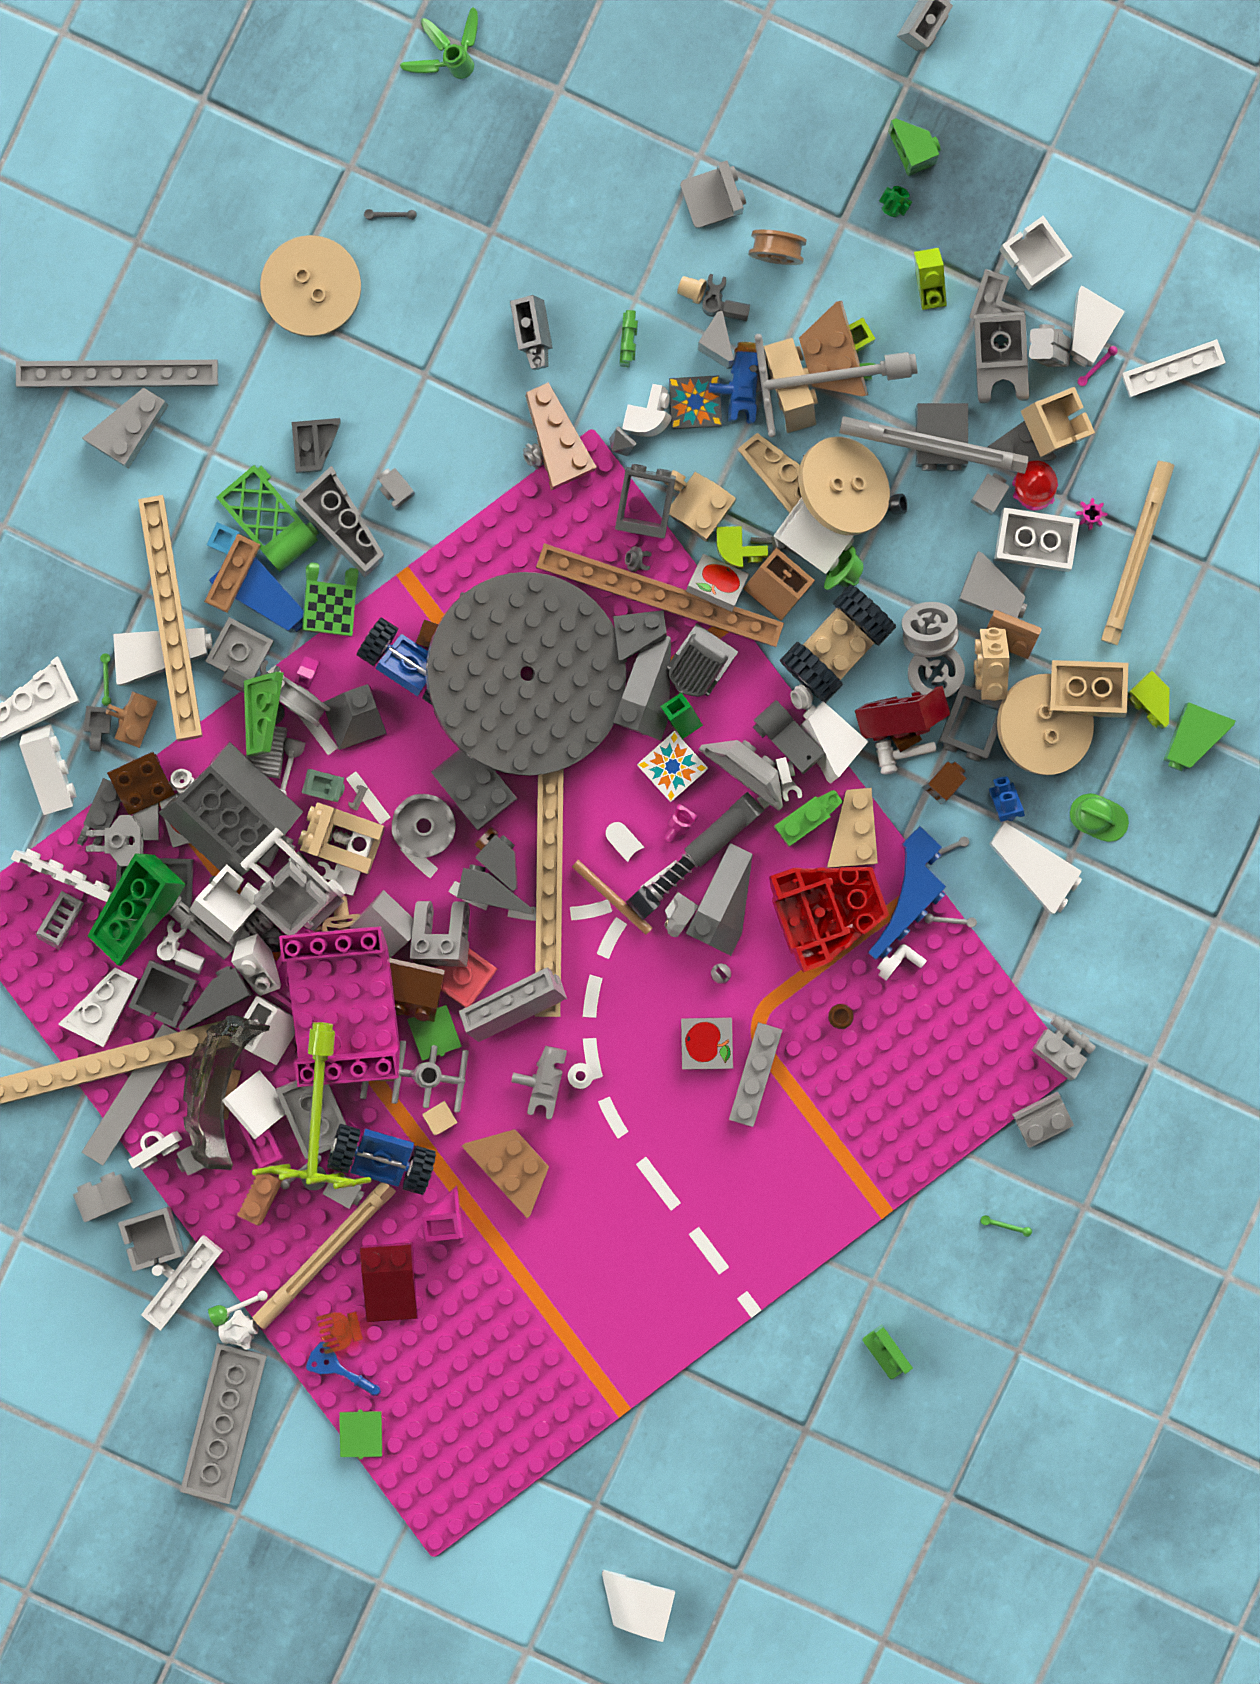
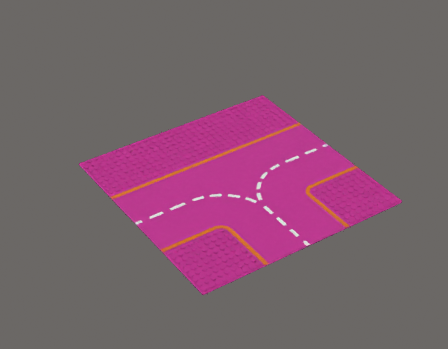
M593 429L581 435L580 439L596 465L594 472L551 491L548 472L543 464L539 469H536L356 604L352 637L318 633L267 671L272 673L275 667L278 666L280 667V672L284 673L283 679L286 677L295 683L296 675L304 656L319 661L320 665L310 688L301 687L316 696L321 702L369 684L387 734L342 750L338 749L325 711L318 720L320 725L317 727L305 718L303 719L285 707V704L280 702L285 709V716L275 726L288 729L286 738L306 743L303 753L293 759L285 789L287 796L303 813L285 836L294 840L292 845L297 847L295 852L299 851L302 853L313 869L323 876L326 873V869L318 865V862H326L333 870H335L337 863L301 851L302 845L298 844L302 831H307L310 821H307V816L311 806L316 807L318 802L385 826L370 873L361 872L354 895H344L347 896L349 915H361L384 890L413 918L417 901H431L434 910L432 934H449L453 902H468L470 907L469 948L497 968V971L473 1004L535 974L538 775H513L496 771L518 800L478 831L431 773L459 748L449 739L434 714L433 705L422 699L427 685L417 697L376 670L375 668L378 663L372 666L356 654L369 631L381 617L398 628V632L391 645L401 634L416 643L424 619L439 624L445 612L459 598L461 592L465 593L488 579L509 573H541L573 584L589 595L603 609L613 626V616L661 610L537 569L536 566L544 543L629 571L625 564L626 553L634 546L640 547L642 551L652 553L650 557L642 558L643 565L650 566V569L637 570L632 573L686 590L697 564L668 526L665 539L615 530L625 469ZM631 478L624 517L661 524L662 518ZM664 611L667 636L671 637V660L696 623L738 651L709 696L696 697L684 695L703 726L682 740L708 769L670 802L637 766L641 760L674 731L676 732L669 720L661 741L613 725L607 736L591 753L580 761L564 768L561 983L567 999L561 1001L560 1017H539L533 1015L478 1042L465 1031L459 1013L465 1007L442 991L438 1008L447 1005L462 1047L445 1052L444 1056H436L435 1064L440 1068L441 1075L459 1077L463 1050L469 1051L465 1075L466 1083L463 1088L459 1113L454 1112L457 1084L440 1082L437 1086L431 1089L429 1108H423L425 1088L419 1087L415 1080L409 1077L401 1076L397 1104L391 1102L394 1081H369L366 1099L360 1098L362 1081L329 1084L347 1126L360 1129L358 1146L365 1129L414 1143L413 1150L415 1146H420L436 1151L433 1171L431 1172V1178L424 1195L403 1190V1181L406 1173L404 1171L399 1186L391 1185L396 1190L395 1194L375 1212L265 1330L260 1327L339 1434L340 1412H358L359 1409H362L363 1412L382 1411V1456L364 1457L359 1459V1461L432 1557L442 1553L1014 1120L1013 1113L1039 1101L1068 1079L1032 1051L1043 1031L1048 1028L977 934L967 925L943 922L928 924L924 921V917L918 923L914 920L907 927L910 932L901 941L896 938L890 944L893 949L887 957L891 958L900 945L905 944L926 959V963L922 968H919L904 957L887 981L878 975L881 970L877 967L883 959L878 957L874 960L867 952L879 939L895 911L904 877L905 848L901 844L905 839L873 797L878 864L842 867L873 868L889 916L865 935L859 937L850 947L844 949L828 964L802 972L797 964L794 953L791 954L775 911L769 876L791 868H827L842 803L830 814V818L789 847L775 830L774 826L815 796L818 798L835 790L843 801L846 790L864 789L865 786L849 766L839 778L830 784L826 780L818 762L804 774L793 764L795 776L791 777L792 783L801 789L802 797L798 798L797 792L790 790L787 793L789 801L785 802L779 778L783 807L778 811L700 752L699 748L704 744L734 740L742 743L746 740L756 748L755 754L761 758L765 755L775 762L776 759L786 756L767 736L762 738L754 730L753 726L756 723L753 720L775 700L786 709L799 726L805 721L806 718L803 715L807 710L803 708L797 709L793 705L790 696L792 690L754 640ZM639 652L627 658L625 663L626 685ZM529 667L521 669L520 675L523 680L530 681L533 676L532 669ZM670 679L671 700L680 693ZM239 692L200 722L202 738L179 742L175 740L157 754L160 761L159 764L169 782L171 781L172 773L178 769L188 770L192 773V777L195 780L229 742L246 756L245 699L243 692ZM285 750L280 779L268 777L279 789L281 788L289 758ZM308 769L344 777L343 783L345 788L338 802L302 793ZM357 785H362L368 789L356 811L350 808L348 804L349 802L353 803L359 791L356 788ZM746 792H749L764 809L756 819L741 830L703 867L695 866L692 869V873L688 872L684 876V880L681 879L676 883L677 887L673 886L669 893L663 895L664 897L660 901L661 905L644 919L653 927L647 935L572 868L575 862L580 860L626 903L644 885L647 887L652 882H656L659 879V875H664L667 872V868L675 865L674 861L678 862L682 858V854H685L686 851L684 849L720 818ZM416 794L433 795L443 800L450 807L456 823L455 834L449 846L443 852L427 858L416 857L405 852L397 844L392 834V820L395 810L405 799ZM122 802L113 823L120 815H128ZM92 804L30 849L41 854L40 859L47 863L52 859L63 864L62 870L69 873L76 870L87 875L86 881L95 884L96 880L109 885L108 891L113 892L116 887L117 862L111 854H106L105 852H86V846L92 845L96 837L88 836L83 846L77 844L80 833L85 826L83 823ZM680 804L696 814L698 818L685 834L679 833L674 842L670 843L664 837L671 828L668 822L676 806ZM159 814V840H144L143 854L156 855L158 858L194 859V902L210 884L209 879L212 876H217L220 870L191 843L173 848L165 819ZM428 819L418 821L417 830L420 833L430 831L431 822ZM614 822L624 824L644 847L636 851L628 862L606 837L607 827ZM335 825V832L342 831L341 833L352 835L353 831ZM491 827L499 832V838L504 835L515 845L512 850L516 853L518 889L514 894L534 909L533 915L457 898L463 868L469 869L470 864L485 867L475 858L481 850L474 844ZM105 837L101 846H105ZM130 837L129 844L133 845L135 841H133V837ZM332 837L329 842L330 845L347 850V845L344 846L342 843L335 842ZM358 837L353 842V848L358 852L363 851L367 846L366 840L363 837ZM730 843L753 854L743 930L731 956L686 934L695 913L678 937L669 935L668 930L664 926L667 919L665 910L677 892L696 905H700ZM280 847L270 867L259 863V861L257 864L274 879V876L289 862L290 856ZM14 861L0 872V981L61 1062L153 1039L163 1025V1022L154 1019L155 1015L159 1013L155 1012L153 1016H147L129 1008L149 960L158 962L199 981L191 1001L184 1002L183 1004L188 1007L182 1021L211 980L217 977V971L227 966L236 968L231 962L235 949L223 960L189 929H187L186 934L182 938H179L178 942L180 945L177 950L185 949L206 958L200 974L175 965V960L166 962L159 958L157 948L162 943L163 938L168 936V923L171 920L175 922L173 926V932L179 933L182 929L180 927L181 924L170 914L165 915L121 966H118L88 937L90 930L107 902L74 888L75 886L60 882L49 874L46 875L31 869L22 862ZM251 868L241 876L244 880L236 892L240 895L247 883H250L260 891V886L266 881ZM486 868L485 873H489L500 883H502L505 887H507L501 880H499L491 871H489ZM63 891L82 901L84 905L65 941L58 950L39 940L36 933L59 894ZM946 894L936 905L931 902L925 908L928 912L927 914H932L933 917L964 919ZM62 902L61 906L70 911H73L74 907L66 904L65 902ZM57 911L56 915L64 918L65 920H68L69 918L67 915L59 911ZM54 920L52 921V925L60 929L63 928V925ZM328 927L329 931L339 930L337 928ZM47 930L46 932L47 934L55 938H57L58 934L50 930ZM412 937L409 942L391 957L392 959L415 963L410 959ZM281 951L272 952L275 963L281 956ZM719 963L726 964L731 970L730 979L722 984L716 983L711 977L712 968ZM719 967L715 970L723 980L727 977ZM114 968H118L138 978V981L105 1047L58 1025ZM249 984L254 995L190 1029L227 1020L232 1037L255 997L259 995ZM270 993L261 996L293 1015L290 1007ZM845 1004L852 1009L854 1019L849 1027L837 1029L830 1024L828 1014L834 1005ZM396 1015L399 1044L400 1041H406L403 1069L414 1070L419 1064L429 1062V1059L423 1061L421 1059L407 1020L412 1017ZM681 1018H732L733 1068L682 1069ZM759 1022L782 1029V1033L756 1120L752 1127L729 1120ZM169 1026V1027H171L172 1029H174L175 1031L181 1032V1030H180L179 1027H178V1028H174V1027H172V1026ZM295 1035L277 1065L251 1053L233 1042V1046L170 1061L120 1139V1142L129 1154L134 1157L143 1151L141 1139L146 1133L158 1131L166 1137L178 1131L183 1139L178 1142L179 1148L165 1156L160 1153L156 1156L158 1161L142 1171L168 1206L171 1207V1210L196 1243L205 1235L223 1250L213 1266L240 1302L257 1296L260 1291H265L268 1294L265 1301L259 1300L245 1306L251 1317L301 1268L381 1183L371 1179L370 1183L363 1184L361 1191L365 1192L357 1206L353 1204L349 1209L323 1195L328 1183H325L318 1190H309L303 1185L301 1178H296L290 1183L288 1189L279 1188L260 1226L238 1216L242 1203L245 1202L244 1199L247 1197L246 1194L249 1193L251 1185L254 1184L253 1180L256 1179L252 1175V1170L259 1169L240 1128V1121L231 1111L228 1120L204 1114L206 1092L191 1089L194 1084L193 1081L195 1078L209 1083L214 1076L216 1065L220 1064L241 1070L237 1088L259 1070L275 1089L297 1080L295 1061L298 1059ZM545 1046L567 1051L565 1062L554 1064L555 1068L562 1071V1076L551 1120L546 1118L547 1110L543 1105H538L532 1115L527 1114L533 1087L511 1082L513 1072L533 1077V1074H537L538 1067L536 1064L541 1058ZM578 1063L588 1065L593 1071L591 1084L582 1089L575 1088L568 1080L570 1068ZM133 1071L80 1084L79 1087L100 1115L104 1117ZM583 1071L576 1073L577 1080L583 1081L586 1075ZM445 1101L457 1123L434 1136L422 1114ZM284 1115L270 1127L284 1159L269 1166L290 1164V1169L299 1170L308 1163V1158L305 1159L289 1120ZM516 1129L548 1164V1171L531 1215L528 1218L524 1216L462 1147L464 1143ZM155 1136L148 1137V1147L158 1142V1138ZM207 1138L218 1161L190 1175H187L186 1171L182 1173L176 1162V1159L179 1158L177 1152ZM331 1149L318 1154L321 1156V1162L318 1165L325 1170L327 1175L334 1174L336 1171L327 1168ZM350 1170L348 1171V1173H344L346 1176L352 1179L364 1178L362 1176L350 1173ZM457 1185L465 1231L464 1238L426 1242L422 1217L426 1216ZM413 1242L418 1319L367 1322L360 1247ZM319 1342H325L335 1352L339 1363L347 1371L358 1376L362 1375L366 1380L375 1385L377 1384L381 1389V1393L378 1396H372L360 1387L354 1386V1383L346 1377L336 1373L319 1374L308 1371L306 1364L310 1353ZM320 1348V1352L324 1353L325 1349ZM324 1360V1364L328 1365L329 1360ZM312 1362V1367H316L317 1363Z

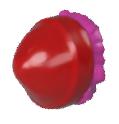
M1029 461L1025 474L1017 472L1013 479L1012 486L1015 487L1013 497L1022 506L1032 511L1042 510L1049 504H1053L1058 482L1052 467L1042 461Z

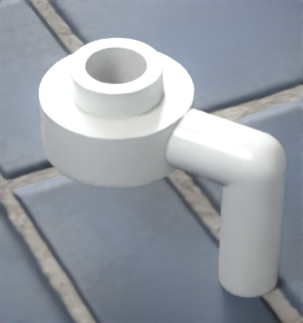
M902 944L891 958L886 956L877 968L881 972L878 975L887 981L904 957L919 968H922L927 960L907 945Z

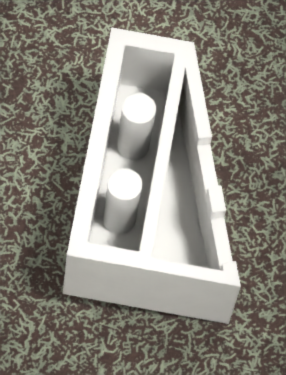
M48 724L22 732L19 745L43 815L73 807L74 798L77 797L73 783L68 781V768L65 760L61 758L60 744L54 735L52 725Z

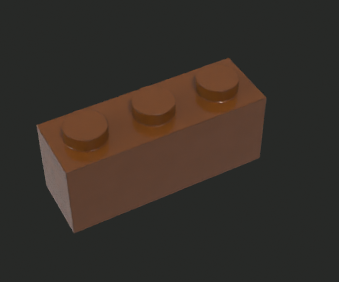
M948 761L932 775L922 788L937 802L942 804L967 779L963 775L966 771L955 761L952 764Z

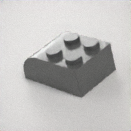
M460 749L431 771L478 831L518 800L495 770L468 757Z

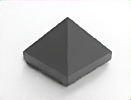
M619 426L609 438L612 452L628 456L637 444Z

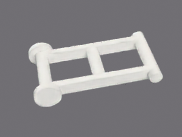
M275 828L240 864L247 871L252 868L267 883L270 880L274 882V879L256 862L275 843L297 862L295 866L302 872L306 871L327 890L325 892L327 895L326 904L304 925L306 928L311 929L314 926L312 920L337 895L343 897L346 892L336 881L331 879L327 882L281 839L283 833L278 828Z

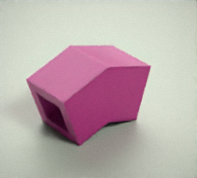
M304 656L297 672L295 683L310 688L320 662Z

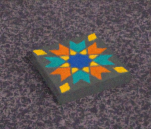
M719 375L669 378L672 429L722 427L720 394L708 392L709 383L720 384Z

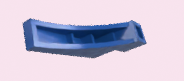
M921 826L901 844L905 848V866L901 893L887 927L867 952L874 960L878 957L881 959L885 958L893 949L890 944L896 938L901 941L910 932L907 927L914 920L918 923L928 913L925 908L931 902L936 905L945 896L943 890L946 886L925 866L927 862L932 865L941 856L938 851L942 847Z

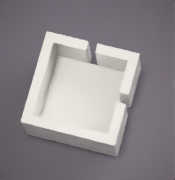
M1044 216L1026 227L1023 233L1019 232L1005 242L999 250L1012 269L1015 266L1018 267L1016 274L1028 291L1070 262L1073 257Z
M228 865L200 893L189 909L227 942L234 937L245 922L258 910L253 904L254 895L258 890L250 883H247L239 895L236 891L239 889L244 878Z

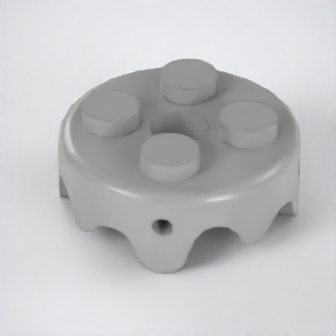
M428 794L412 795L405 799L395 810L392 820V834L397 844L408 854L426 858L435 856L443 852L453 840L456 825L455 818L450 807L440 798ZM428 819L431 822L429 832L420 833L417 830L419 820Z

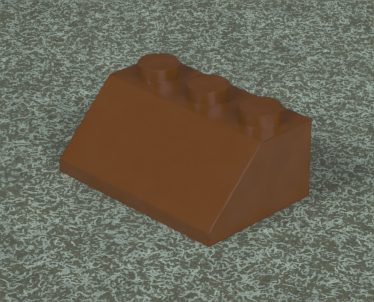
M389 958L396 1015L410 1016L420 1021L435 1022L445 970Z

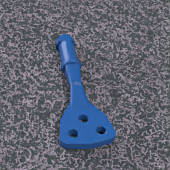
M319 1342L310 1353L306 1364L308 1371L319 1374L336 1373L346 1377L354 1383V1386L360 1387L372 1396H378L381 1393V1389L377 1384L375 1385L366 1380L362 1375L358 1376L347 1371L339 1363L335 1352L325 1342ZM320 1348H324L325 1352L321 1353ZM324 1360H329V1364L325 1365ZM312 1362L317 1363L316 1367H312Z

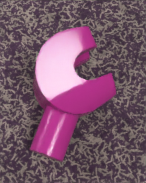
M678 804L668 822L671 828L664 838L668 842L673 843L679 833L685 834L698 816Z

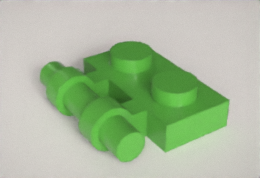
M626 310V313L623 312L619 362L622 367H630V362L632 360L635 361L636 344L634 343V336H637L638 320H635L636 311Z

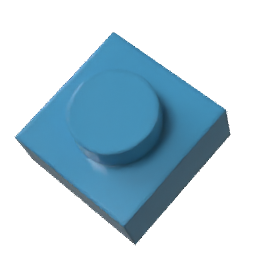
M217 522L207 546L228 554L237 534L241 533Z

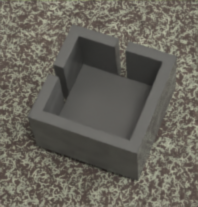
M149 960L129 1008L147 1016H153L157 1012L159 1014H156L154 1019L178 1028L188 1007L183 1004L184 1002L191 1001L199 981L158 962Z

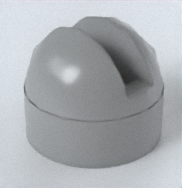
M716 964L711 970V977L716 983H726L731 977V970L726 964ZM718 967L727 976L724 980L722 979L720 974L715 971Z

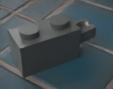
M530 295L510 301L518 350L526 353L531 369L539 370L549 367L548 350L552 349L553 346L544 300Z

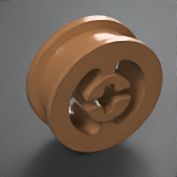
M760 229L752 231L751 236L755 240L753 249H750L748 253L750 257L782 265L803 264L804 258L801 257L802 246H805L807 242L804 237L776 230Z

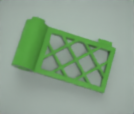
M253 465L216 498L254 542L261 545L260 550L281 573L318 541L316 536L319 532L310 522L305 525L268 481L272 477L262 465L259 468ZM255 473L260 479L259 490L246 489L247 479ZM264 484L270 491L263 490ZM232 492L241 493L240 506H230L224 499ZM245 493L259 494L258 507H244ZM263 494L276 497L275 509L262 508ZM280 503L285 509H279ZM234 510H240L239 516ZM244 511H257L256 525L243 522ZM261 512L275 513L274 526L260 525ZM279 513L290 514L295 520L288 527H278ZM250 529H256L255 535ZM260 529L273 530V539L264 546L259 541Z

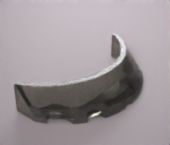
M227 1016L226 1019L217 1025H211L206 1031L207 1037L203 1043L197 1044L193 1052L184 1084L183 1100L187 1103V1116L183 1117L184 1128L190 1133L193 1150H190L194 1160L207 1169L232 1170L233 1163L225 1138L224 1102L222 1100L226 1096L229 1078L240 1053L254 1037L269 1031L270 1025L240 1016Z

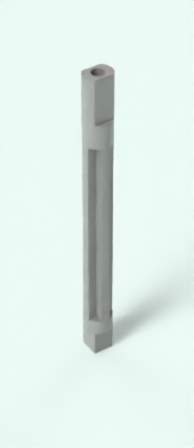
M845 416L842 417L840 434L1024 474L1028 464V456Z

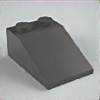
M470 864L469 869L463 868L457 898L533 915L534 909L492 875L485 873V867Z
M227 966L216 972L217 977L211 980L179 1025L181 1031L188 1030L254 995L248 982L237 968Z

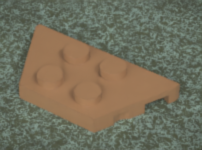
M837 301L799 337L809 374L860 367L843 302ZM863 377L812 384V387L847 394L868 395Z
M516 1129L464 1143L462 1147L524 1216L528 1218L531 1215L548 1171V1164Z

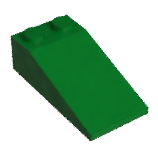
M135 853L90 930L88 937L114 963L121 966L172 908L186 884L156 855Z

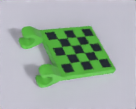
M311 562L306 566L305 572L306 587L302 631L352 637L358 569L349 568L346 570L345 585L318 582L319 564Z

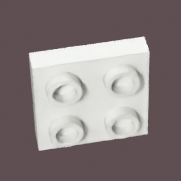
M158 1131L148 1132L141 1139L143 1151L128 1161L133 1169L140 1166L143 1170L157 1162L156 1156L160 1153L165 1156L178 1149V1142L183 1139L178 1131L166 1137ZM148 1137H157L159 1141L148 1147Z

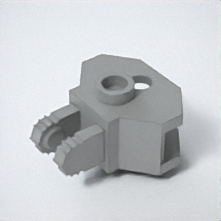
M120 815L112 826L105 828V830H86V836L89 837L105 836V846L89 845L86 846V852H105L106 854H111L119 866H128L135 853L143 854V827L134 816ZM130 837H134L135 839L133 845L129 844Z

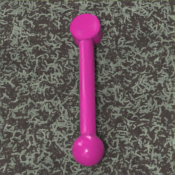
M1109 347L1108 353L1085 376L1078 378V385L1085 386L1088 379L1111 356H1115L1118 353L1117 347Z

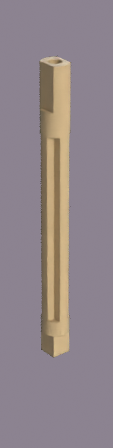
M1157 462L1122 577L1101 638L1106 643L1114 645L1119 643L1126 616L1175 465L1169 462Z
M381 1182L301 1268L252 1317L254 1321L265 1330L375 1212L395 1194L396 1190L390 1184Z

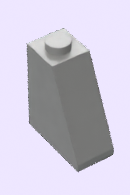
M978 551L958 601L993 614L994 610H998L1015 618H1022L1027 608V604L1023 603L1026 596L982 552Z

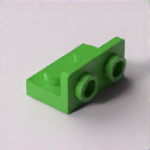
M882 1324L862 1338V1341L889 1379L892 1380L902 1372L906 1374L913 1369Z

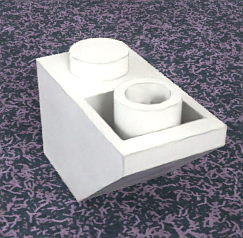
M258 933L237 941L231 962L255 992L262 996L280 989L281 983L272 951Z

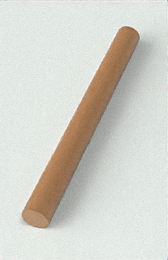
M580 860L575 862L572 866L575 871L645 935L653 928L645 920H642L628 904Z

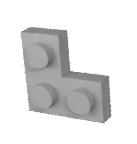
M985 269L969 318L974 319V315L1025 311V308L1002 301L1009 276Z

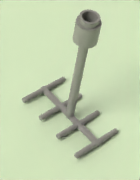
M755 335L769 437H774L776 434L770 390L877 374L887 376L888 381L910 378L913 374H918L915 354L904 352L884 355L885 361H880V364L768 380L762 335Z
M400 1041L399 1078L394 1080L391 1102L393 1104L398 1103L401 1076L412 1078L419 1087L425 1088L423 1108H429L431 1089L437 1086L440 1082L458 1085L454 1112L459 1113L463 1088L466 1083L465 1075L469 1051L463 1050L459 1077L441 1075L440 1068L435 1064L438 1046H431L429 1062L419 1064L414 1070L403 1069L406 1041ZM362 1081L361 1099H366L369 1081Z

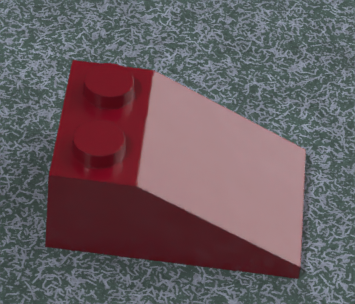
M413 1242L361 1246V1272L367 1322L418 1319Z

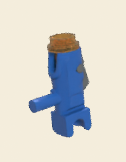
M737 342V348L734 349L735 358L731 369L733 374L732 382L730 381L729 384L709 383L708 392L731 395L728 410L729 422L735 421L738 417V412L743 411L746 414L747 424H754L757 410L756 393L762 390L756 344L753 342Z

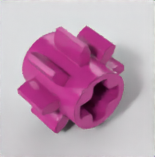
M1094 498L1090 499L1088 505L1081 502L1080 507L1083 510L1075 512V515L1081 518L1079 526L1087 524L1088 530H1092L1093 524L1096 523L1097 526L1101 527L1103 524L1099 519L1107 516V513L1101 510L1104 503L1094 504ZM1090 508L1093 513L1097 514L1092 520H1090L1089 515H1085Z

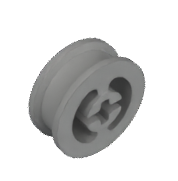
M939 602L920 603L907 610L902 618L904 645L915 655L921 657L941 656L951 651L958 642L959 634L956 613L945 604Z
M954 649L941 655L952 664L954 677L948 675V666L945 664L940 671L942 677L936 676L931 683L932 685L945 684L943 689L946 699L959 689L965 675L963 660ZM913 656L908 666V680L915 692L920 691L921 695H925L933 691V689L926 687L921 682L918 668L924 669V677L928 680L933 672L930 668H937L941 660L928 661L927 657Z
M284 677L283 681L285 684L281 688L279 701L301 718H305L319 727L320 723L318 720L324 711L329 712L331 708L300 685L298 686Z

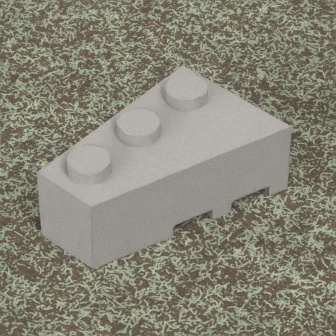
M142 388L82 437V439L126 468H129L167 409L168 404L152 392Z

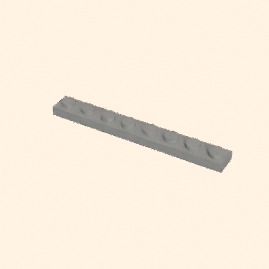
M218 360L16 361L17 388L218 386Z

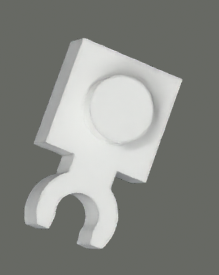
M318 862V865L326 869V873L322 876L325 880L332 879L336 881L346 894L354 895L361 875L360 871L338 863L335 870H333L326 862Z

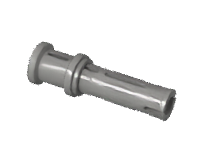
M179 896L166 915L170 914L181 924L180 927L182 929H189L224 960L234 947L193 914Z

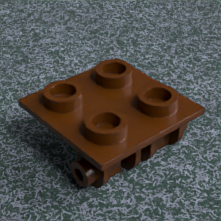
M150 752L107 772L128 815H132L175 795L159 764V758L154 752Z

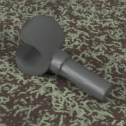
M774 536L767 538L751 537V543L753 544L772 543L773 551L776 548L779 550L787 548L785 544Z

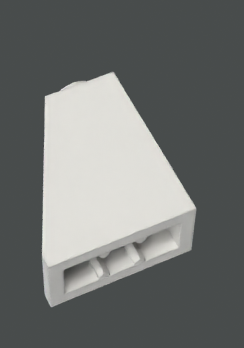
M1083 286L1080 287L1076 294L1069 353L1074 356L1073 361L1083 367H1086V365L1091 367L1125 311Z
M822 702L817 707L812 705L804 713L803 716L806 719L800 727L826 753L818 763L826 780L831 784L840 777L868 741L825 702Z

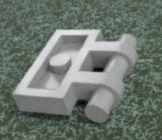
M1055 1016L1050 1024L1057 1028L1055 1033L1049 1029L1044 1030L1032 1051L1072 1081L1087 1061L1080 1054L1081 1050L1083 1049L1091 1054L1096 1046L1089 1041V1037L1084 1033L1079 1034L1071 1027L1072 1024L1067 1020L1063 1021L1058 1016ZM1064 1035L1075 1042L1072 1047L1062 1040Z

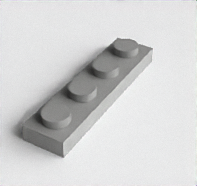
M758 1022L729 1120L754 1126L782 1029Z

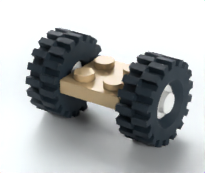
M852 584L833 602L836 609L803 645L796 642L779 660L792 676L802 685L809 688L814 696L825 703L843 685L840 680L872 645L876 644L879 646L896 628L892 619L873 600Z

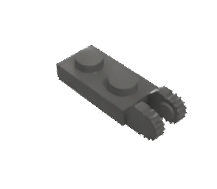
M103 778L83 823L85 826L77 841V844L81 846L88 839L86 830H91V828L105 830V828L112 826L122 801L110 780ZM105 836L96 837L92 845L101 846Z

